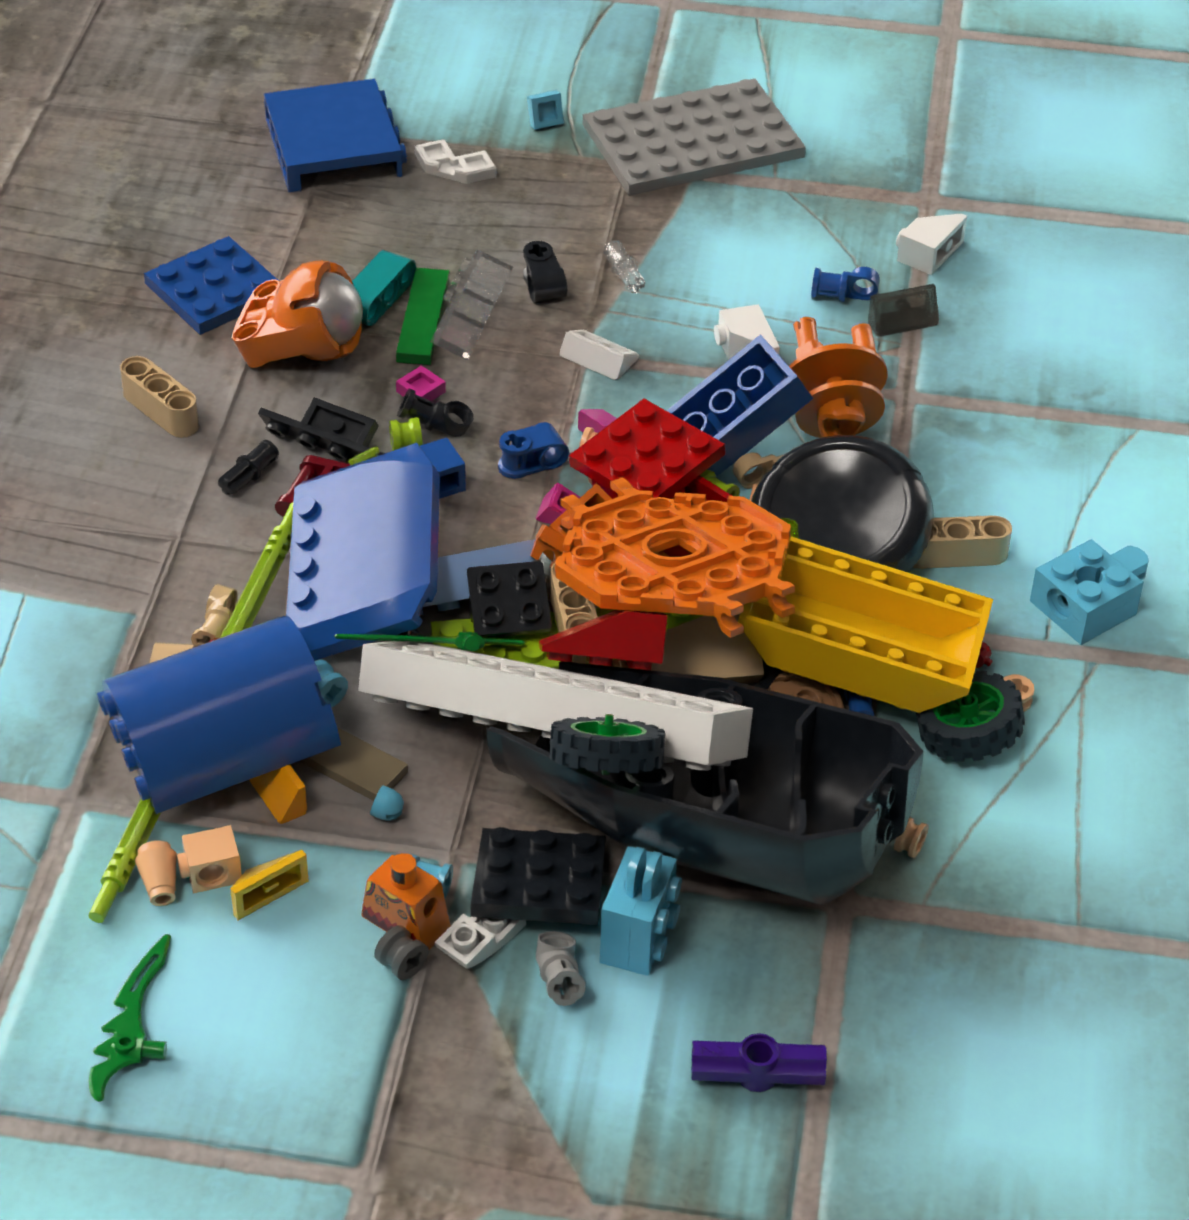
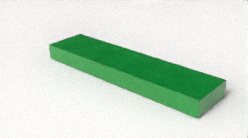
M416 267L396 350V362L431 365L450 280L449 270Z

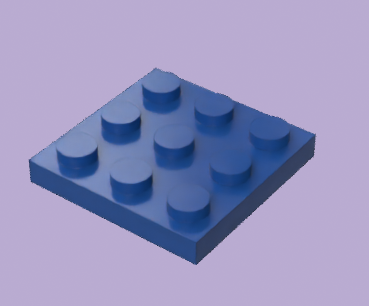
M230 236L219 239L214 243L189 252L182 257L144 273L145 284L199 335L238 318L256 287L269 280H278Z

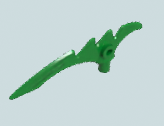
M459 632L458 637L386 634L334 635L336 639L449 643L455 644L458 649L466 651H477L484 647V645L490 644L524 645L526 643L524 640L483 638L476 632Z
M170 934L163 935L152 946L121 987L113 1003L115 1006L122 1007L125 1010L101 1027L103 1032L113 1033L114 1035L93 1049L94 1054L107 1057L106 1061L90 1069L89 1091L91 1096L98 1102L104 1100V1091L108 1081L120 1069L134 1063L142 1064L144 1058H166V1041L147 1040L141 1020V1006L147 986L165 964L171 939ZM154 958H157L155 962L151 965V967L148 969L146 974L143 976L136 990L132 992L135 984L137 983L138 979L143 974L145 969L154 960Z

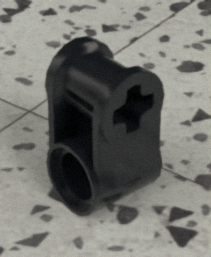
M532 241L526 244L523 249V256L526 262V267L523 270V279L528 287L532 302L566 297L568 292L566 276L563 268L558 263L552 246L544 241Z

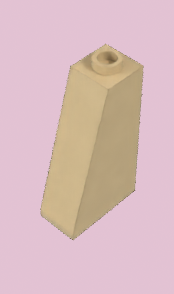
M740 614L734 615L737 622ZM702 616L666 630L663 663H653L651 670L720 677L744 684L759 683L764 676L762 657L746 634L743 633L732 638L728 637L722 632L717 618L714 616ZM614 659L612 661V667L629 668L628 665H625L626 660Z

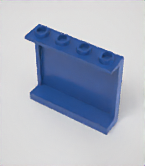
M375 78L264 93L265 118L288 193L301 191L300 174L392 162L397 177H402V164L407 163L405 145L400 144L399 130L397 126H393L392 110L387 108L385 91H379Z

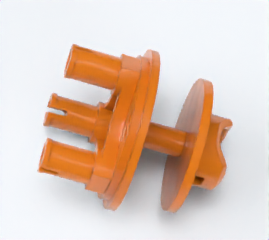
M802 317L800 322H794L793 326L798 343V348L795 350L797 359L789 367L814 398L795 413L800 429L811 436L823 438L835 435H856L876 424L885 410V402L881 390L886 384L888 371L884 359L876 352L871 326L866 323L853 326L851 329L853 344L838 343L823 346L818 340L817 325L814 318Z

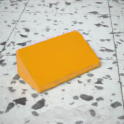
M290 764L249 779L278 823L284 824L307 814L305 785Z

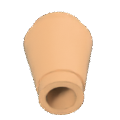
M161 840L150 841L140 846L138 856L135 859V864L150 897V902L155 906H165L171 904L176 899V852L171 849V845L168 842Z

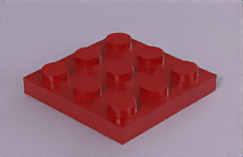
M643 398L569 455L570 467L611 491L613 490L610 488V481L623 477L637 490L653 491V498L665 497L670 499L675 493H678L725 455V444Z

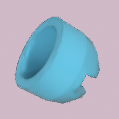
M383 785L375 797L370 815L385 821L397 819L402 814L404 806L401 794Z

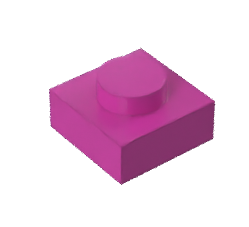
M421 365L396 381V392L404 397L410 388L416 391L417 395L433 401L446 392V381Z

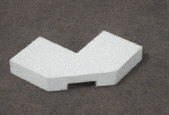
M444 139L415 146V156L425 173L464 184L497 178V168L485 150L455 157Z

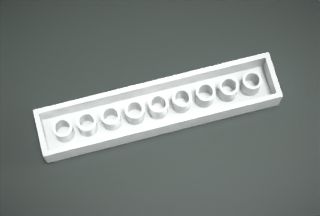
M386 641L363 644L358 691L374 694L373 700L377 702L396 703L397 700L406 701V707L410 709L429 710L430 707L440 708L439 714L447 717H463V714L473 715V722L494 725L497 724V721L506 722L507 729L512 731L530 732L532 728L542 730V736L545 738L551 737V725L557 720L562 721L565 718L577 720V717L596 719V717H605V714L614 715L613 720L620 718L628 719L629 722L640 721L646 723V725H655L659 729L665 730L664 762H674V758L686 761L687 768L695 770H711V765L730 766L731 760L746 758L748 754L753 712L751 707L425 642Z

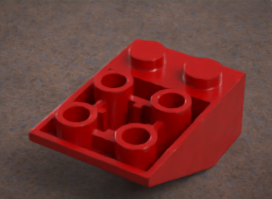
M614 610L539 640V648L541 652H547L549 660L572 662L573 655L586 656V661L589 664L612 666L613 659L626 660L625 665H628L629 668L652 670L653 663H663L667 615L660 612Z

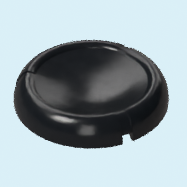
M827 436L806 442L792 449L778 459L769 472L765 473L756 487L751 500L753 503L790 524L792 537L904 572H909L920 559L928 545L933 529V503L929 488L924 482L919 469L897 449L884 442L864 436Z

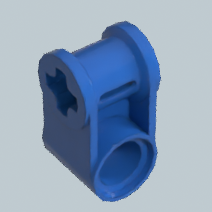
M541 422L531 427L508 431L500 436L499 446L502 450V457L498 462V470L507 478L518 479L547 469H555L566 462L570 453L569 448L552 424L548 422Z

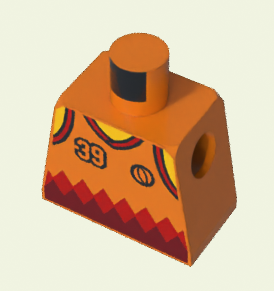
M407 853L391 855L368 878L361 914L363 918L387 932L395 926H404L411 933L412 940L422 941L430 950L435 945V941L450 927L441 882L436 877L416 866V860L412 855Z

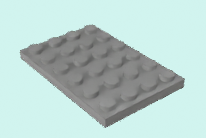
M744 79L736 83L715 85L707 89L686 91L678 95L657 97L649 101L629 103L620 107L600 109L583 114L584 128L628 196L805 157V145L756 79Z

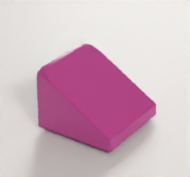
M582 409L578 412V430L584 432L586 427H591L594 429V432L599 433L617 418L604 409Z
M557 482L544 496L536 520L548 524L553 523L567 510L561 506V498L572 494L578 498L580 496Z

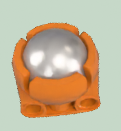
M325 260L303 263L292 270L284 280H269L255 288L239 316L232 339L248 367L251 368L263 366L270 361L300 355L317 361L343 358L352 353L359 344L363 313L361 298L351 278L340 265Z

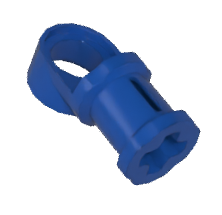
M858 267L852 272L843 271L842 274L822 272L820 268H815L811 297L823 295L837 297L839 301H845V298L870 300L878 293L880 276L877 271L869 267ZM860 279H866L873 285L869 288H862L855 282Z

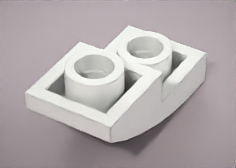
M462 914L435 941V946L463 967L469 969L486 960L507 944L526 926V920L469 918Z

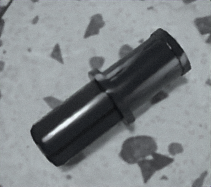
M263 440L250 453L239 456L236 460V465L218 480V485L222 488V492L226 495L235 494L250 480H257L261 475V471L278 459L279 451L275 444L269 440Z

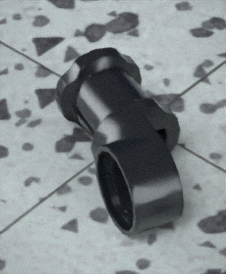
M410 388L404 395L397 416L402 419L405 417L409 419L418 417L420 424H423L425 429L431 431L434 428L454 437L464 435L474 420L472 410L463 402L450 401L447 404L439 400L432 402L417 395L416 391ZM448 413L459 416L463 424L452 421Z

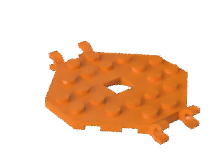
M622 477L610 481V488L618 494V497L600 504L587 507L573 494L561 498V506L567 509L569 513L568 517L561 519V525L567 529L572 528V530H568L563 542L562 555L558 556L556 560V578L601 609L714 616L717 618L722 632L730 638L744 633V626L738 623L734 616L744 612V604L754 603L766 597L771 609L779 617L784 618L795 614V606L790 604L785 597L795 593V585L781 580L791 540V525L745 497L728 496L727 502L706 501V494L675 493L674 499L665 497L653 498V491L637 490ZM677 545L692 553L682 557H666L655 554Z

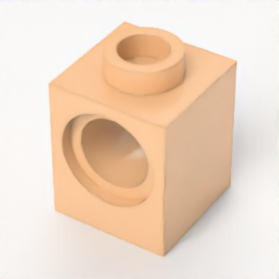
M231 825L182 835L184 853L176 854L181 879L189 877L193 893L234 885L241 877L240 856Z

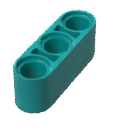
M382 250L354 278L352 283L358 291L362 302V324L373 326L410 286L416 270V262L413 259Z

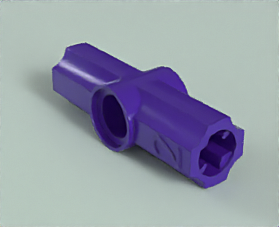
M761 1033L751 1034L745 1037L742 1042L692 1040V1081L740 1082L744 1088L754 1092L766 1091L772 1088L775 1083L825 1085L827 1051L825 1045L777 1043L769 1035Z

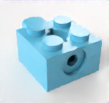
M1090 539L1035 569L1030 602L1082 645L1137 614L1144 583L1142 580L1146 577L1149 563L1148 555L1140 548L1131 545L1110 555L1094 540Z
M627 847L601 909L600 963L649 976L654 961H662L668 941L665 933L667 928L674 930L680 912V905L674 904L678 899L682 884V878L676 877V858L662 855V853L656 851L650 852L641 847Z

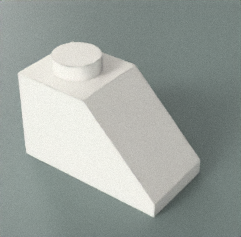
M961 213L916 218L907 228L901 229L897 236V261L932 275L964 242L967 215Z
M759 304L719 310V324L714 326V337L717 345H722L728 359H731L760 334L779 354L780 346Z

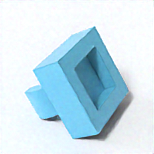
M555 90L527 96L530 126L533 129L564 124L560 92Z

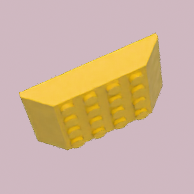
M791 536L781 580L795 585V593L785 596L787 601L795 606V614L784 618L779 617L771 609L768 598L763 597L757 602L744 604V612L739 616L738 623L744 626V633L768 666L778 668L786 673H794L816 680L824 685H832L848 690L862 697H870L886 702L900 709L921 713L968 695L993 599Z

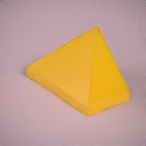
M301 849L247 869L230 888L235 918L240 920L309 882L306 853Z

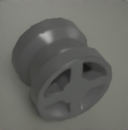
M398 925L391 928L381 937L376 945L374 958L382 965H390L392 973L397 978L407 980L417 974L423 967L429 954V948L420 940H412L411 933L404 926Z

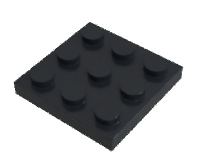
M504 827L495 829L483 828L471 897L470 917L598 925L606 836L592 835L590 833H555L547 830H510Z

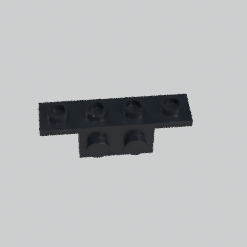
M315 397L311 401L301 422L262 407L258 412L267 425L266 430L280 438H285L286 435L296 438L298 443L309 449L323 448L331 456L341 461H346L347 458L352 459L360 453L371 449L368 446L379 427L375 419Z

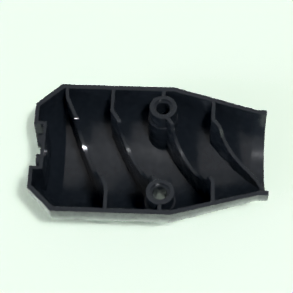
M565 661L559 662L560 670L753 708L747 757L731 760L730 766L711 765V770L690 769L686 767V761L674 758V762H664L661 768H654L653 771L645 772L639 770V773L619 771V773L603 775L601 770L596 772L588 771L586 768L576 769L568 767V764L561 765L556 763L555 760H551L550 738L543 737L542 733L536 744L533 745L502 729L490 727L487 730L489 754L494 766L499 771L517 776L624 847H641L650 852H660L662 855L676 858L677 864L821 905L832 902L873 875V869L878 863L886 845L904 833L914 805L924 753L899 722L720 677Z

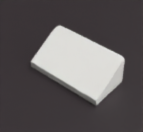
M584 329L566 332L560 349L561 357L613 380L620 378L639 358L637 352Z

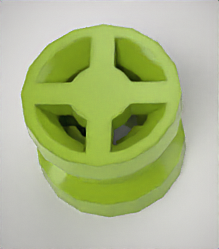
M418 417L410 418L408 422L400 423L398 420L389 421L392 451L417 443L419 446L423 445Z

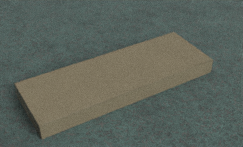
M338 728L341 741L340 746L300 760L303 764L372 801L375 800L378 791L383 785L392 789L408 773V764L340 728Z

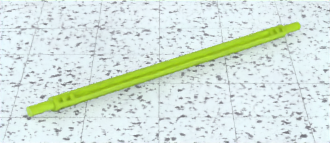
M293 502L290 504L281 524L273 529L220 638L252 627L291 546ZM140 799L100 880L102 887L88 914V917L96 923L104 922L117 893L124 890L136 866L135 859L138 856V849L147 843L161 812L156 814L150 799L145 801Z

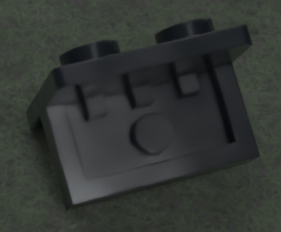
M541 561L478 566L467 569L470 597L469 619L473 622L474 632L478 633L479 636L493 638L547 633L551 631L552 623L544 567Z

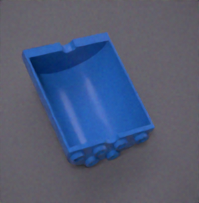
M290 616L269 620L102 680L103 691L96 693L104 716L109 715L110 718H114L109 721V725L116 743H121L122 746L126 745V748L121 749L129 772L137 770L139 774L138 777L134 778L142 801L150 799L156 814L341 745L331 704L324 701L318 686V681L322 680L300 630Z

